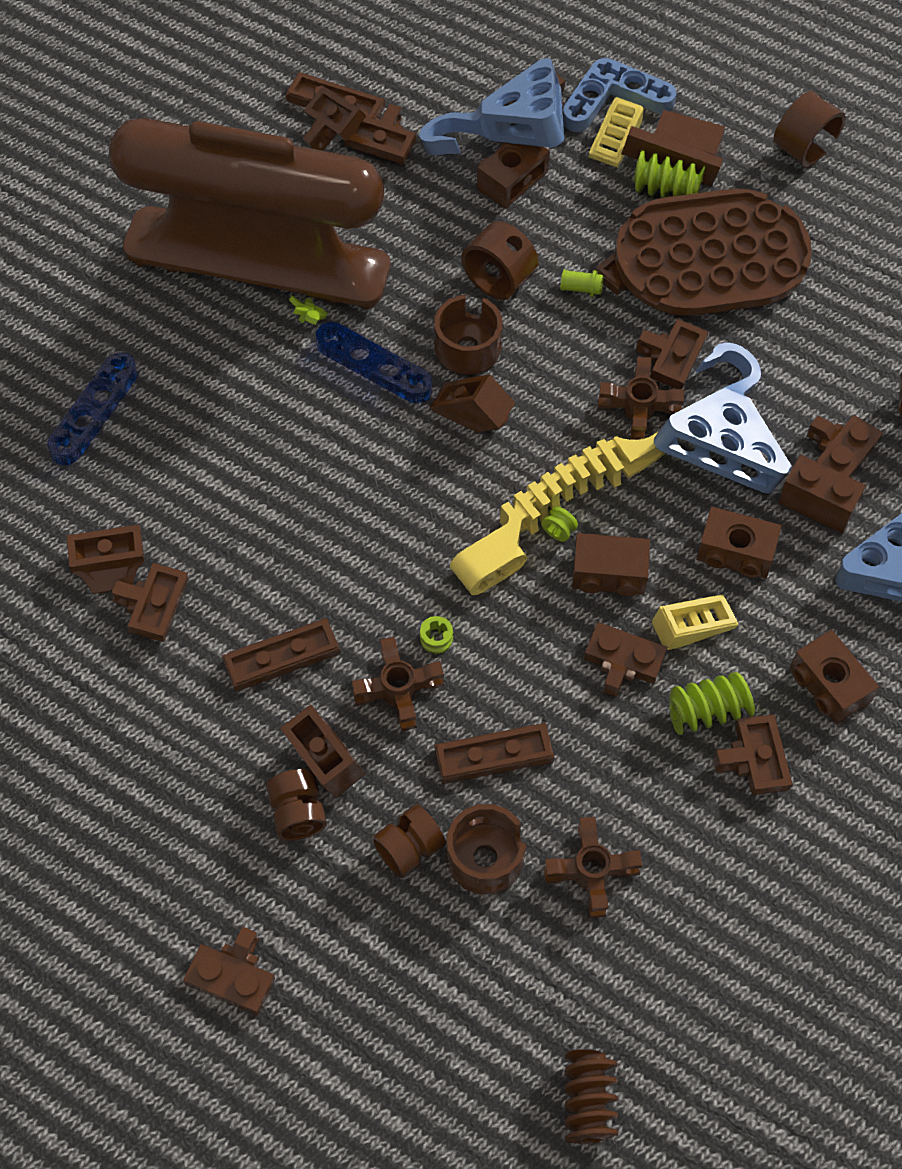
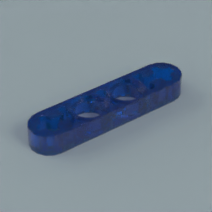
M327 322L318 327L316 331V345L318 351L324 356L408 402L422 403L430 398L432 394V378L426 370L339 323ZM325 338L331 339L329 342H325ZM362 349L367 351L369 355L363 360H356L350 354L354 350ZM384 365H392L397 368V372L390 376L382 375L378 370ZM419 382L423 384V388L417 386L415 389L411 388V384L415 386Z
M116 352L105 360L50 435L47 445L54 462L60 465L75 463L133 385L138 374L135 360L130 354ZM124 366L127 367V371L121 369H123ZM115 369H119V370H120V371L117 373V375H116V373H115ZM106 389L112 392L111 396L104 401H98L93 398L94 394L99 390ZM82 415H88L93 418L92 423L85 427H79L74 424L75 420ZM70 442V449L63 448L61 451H59V446L65 447Z

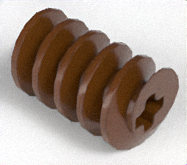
M576 1049L566 1052L565 1060L571 1064L565 1067V1076L572 1081L565 1084V1093L572 1098L565 1102V1110L573 1115L565 1119V1127L573 1133L565 1136V1141L573 1144H597L618 1136V1130L606 1126L607 1121L618 1118L617 1112L606 1109V1104L618 1101L617 1095L606 1092V1087L618 1083L617 1078L606 1075V1070L617 1067V1061L605 1058V1054L598 1050Z

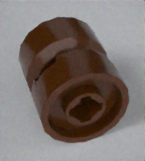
M290 770L275 775L268 780L266 789L270 806L276 810L273 818L279 839L285 841L301 840L317 835L327 827L322 803L317 800L320 795L316 778L311 770Z
M414 804L398 816V824L396 826L388 824L371 837V841L382 860L399 878H403L420 865L419 857L429 858L446 845L445 837L439 826L429 813L418 804Z

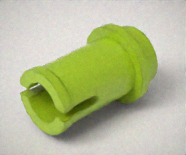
M563 269L560 288L561 291L589 293L590 297H594L595 294L601 295L604 275L598 274L596 270L593 273Z

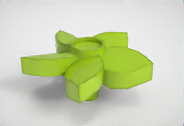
M292 295L289 299L296 306L293 314L301 315L298 319L301 323L307 321L316 325L318 321L325 319L328 314L322 308L314 306L312 298H306L304 303Z

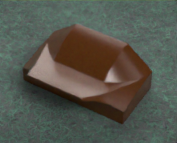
M140 525L66 535L70 570L82 578L93 594L112 591L116 581L133 585L136 572L145 561Z

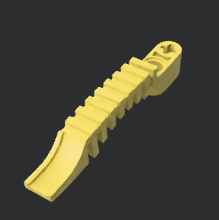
M657 433L640 440H628L617 436L607 442L605 439H602L596 443V448L591 449L589 446L583 449L582 456L577 457L575 454L568 458L567 465L564 466L561 463L555 466L552 475L549 472L543 474L539 484L534 481L527 485L526 493L520 491L515 494L513 507L509 502L503 504L500 511V523L503 526L458 553L450 563L451 570L470 594L474 596L485 592L511 576L527 560L526 554L518 546L521 533L528 530L533 535L539 531L538 518L542 521L544 517L549 516L548 505L551 508L554 506L561 507L560 494L566 502L573 499V485L580 495L588 492V479L595 489L599 490L604 487L603 476L605 474L615 488L621 485L622 471L629 478L647 468L666 454L657 449L654 444V437Z

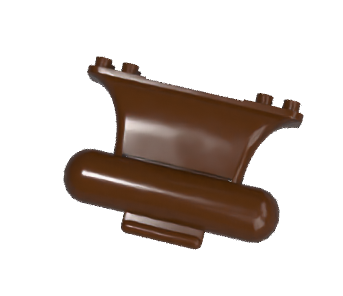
M149 118L132 119L119 126L111 137L108 160L112 171L119 181L135 189L169 195L167 209L146 206L139 209L133 216L123 242V251L126 258L136 265L165 268L170 272H193L306 294L310 297L326 299L330 303L341 302L357 305L362 309H371L381 300L391 268V260L388 254L379 249L344 243L335 227L346 229L360 228L373 221L382 208L384 185L380 174L373 164L359 157L294 146L292 140L287 137L195 121L190 126Z

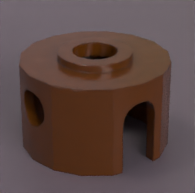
M808 91L801 95L783 115L774 133V145L787 152L792 159L803 167H810L827 153L812 141L821 129H824L838 139L845 124V113L822 99L815 91Z
M494 221L487 225L463 249L461 255L462 266L468 278L479 290L497 300L509 299L525 281L536 273L539 266L538 254L530 240L516 227L502 221ZM507 243H509V244H511L512 246H514V248H515L517 251H513L512 249H510V248L508 247ZM488 264L498 268L500 272L498 277H491L487 274L486 266Z
M459 295L448 299L439 307L434 317V352L442 365L448 370L459 374H477L488 370L497 362L501 353L503 329L502 315L497 306L488 299L483 298L481 314H470L466 311V295ZM470 340L476 343L477 346H461L459 344L462 341Z
M477 804L463 810L452 821L447 833V867L452 878L463 889L478 895L496 894L508 889L519 878L526 852V843H522L520 837L521 823L519 819L503 807L494 804ZM481 848L492 849L497 856L496 862L489 867L479 866L474 860L475 852Z

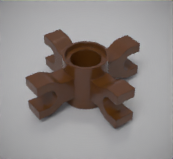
M637 357L635 377L629 381L627 387H619L607 382L600 383L598 408H624V413L632 420L630 440L645 438L647 420L653 416L654 411H662L673 415L682 409L684 402V390L682 389L658 390L656 382L650 378L651 358Z
M395 636L380 639L382 648L380 650L385 665L381 671V677L352 681L355 704L360 706L383 698L386 703L396 707L401 731L415 729L416 714L412 704L415 691L444 686L442 679L444 673L441 662H433L421 668L413 669L410 664L400 660ZM394 680H403L407 683L400 688L390 685Z
M579 818L580 826L577 829L581 849L577 857L571 859H545V883L552 884L566 880H575L581 888L587 890L590 918L606 917L608 901L604 885L607 883L609 876L640 875V868H642L640 850L611 855L604 846L598 844L596 818ZM588 861H594L603 870L599 873H590L584 869L583 864Z

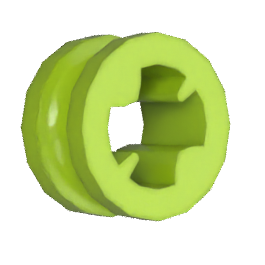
M558 506L552 507L549 511V516L544 517L541 521V525L546 533L561 542H566L570 538V532H574L578 527L575 517L564 508Z
M440 616L426 619L420 628L422 647L433 654L447 651L453 642L451 623ZM438 629L439 634L443 631V639L435 641L434 636L429 639L430 631Z

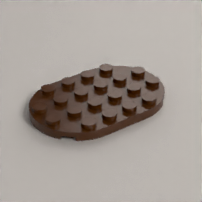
M726 189L660 198L636 208L619 230L614 257L621 280L628 290L640 301L665 313L677 316H692L764 306L786 298L801 284L808 270L812 253L811 241L801 219L786 204L784 207H781L768 200V195L762 192L748 189Z

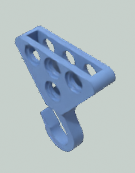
M547 58L537 61L482 100L479 108L473 113H447L429 121L419 133L426 153L430 155L460 154L461 151L456 138L443 136L450 132L478 134L491 141L542 147H555L564 141L562 95L552 60ZM510 101H516L510 105L503 106Z
M718 344L709 356L703 360L696 372H701L713 367L717 362L724 361L736 366L742 373L743 380L723 387L721 390L671 415L654 437V444L660 451L762 493H772L791 471V464L751 399L745 396L760 380L761 369L759 363L748 350L737 344ZM677 438L692 443L694 451L689 452L682 449L677 442ZM709 451L724 456L726 464L721 465L714 462L709 455ZM761 452H763L767 456L768 463L766 462ZM741 464L754 468L757 472V477L747 476L742 471Z
M902 513L843 558L835 578L839 588L902 602ZM889 541L896 542L900 546H895L891 544ZM863 561H869L872 564H874V566H869L865 564Z

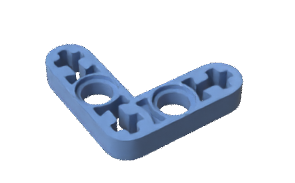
M601 58L593 63L564 105L563 125L568 130L574 132L586 130L611 94L641 105L652 112L662 114L663 110L671 111L673 109L676 89L666 81L618 61ZM636 82L641 87L639 89H629L625 84ZM594 91L599 96L597 98H587L583 93ZM580 107L583 108L582 115H577L580 111Z

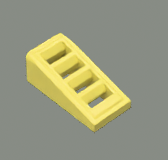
M614 98L588 157L618 168L624 157L621 153L631 126L640 127L644 108L641 105L624 99ZM602 145L617 149V152L603 148Z
M722 594L660 606L652 620V625L661 644L667 646V650H671L735 629L738 626V622ZM710 609H714L719 621L714 620ZM698 613L700 614L704 624L701 623L697 615ZM683 618H686L689 627L686 626Z

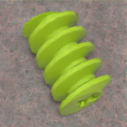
M641 150L633 179L635 190L637 193H641L647 185L648 195L654 196L660 188L661 198L668 197L671 192H673V196L699 193L705 166L699 174H696L694 163H691L688 169L683 171L682 160H678L674 168H671L670 157L666 156L660 165L658 164L657 154L654 153L649 161H645V152Z
M738 672L730 673L727 678L716 676L713 682L709 679H703L699 686L695 683H687L685 689L675 686L670 691V716L674 729L679 735L683 734V723L686 722L691 731L695 732L698 729V719L702 720L706 728H711L712 716L714 715L719 723L723 725L726 724V712H730L735 721L741 718L742 708H744L748 717H753L755 713L751 691L742 675Z

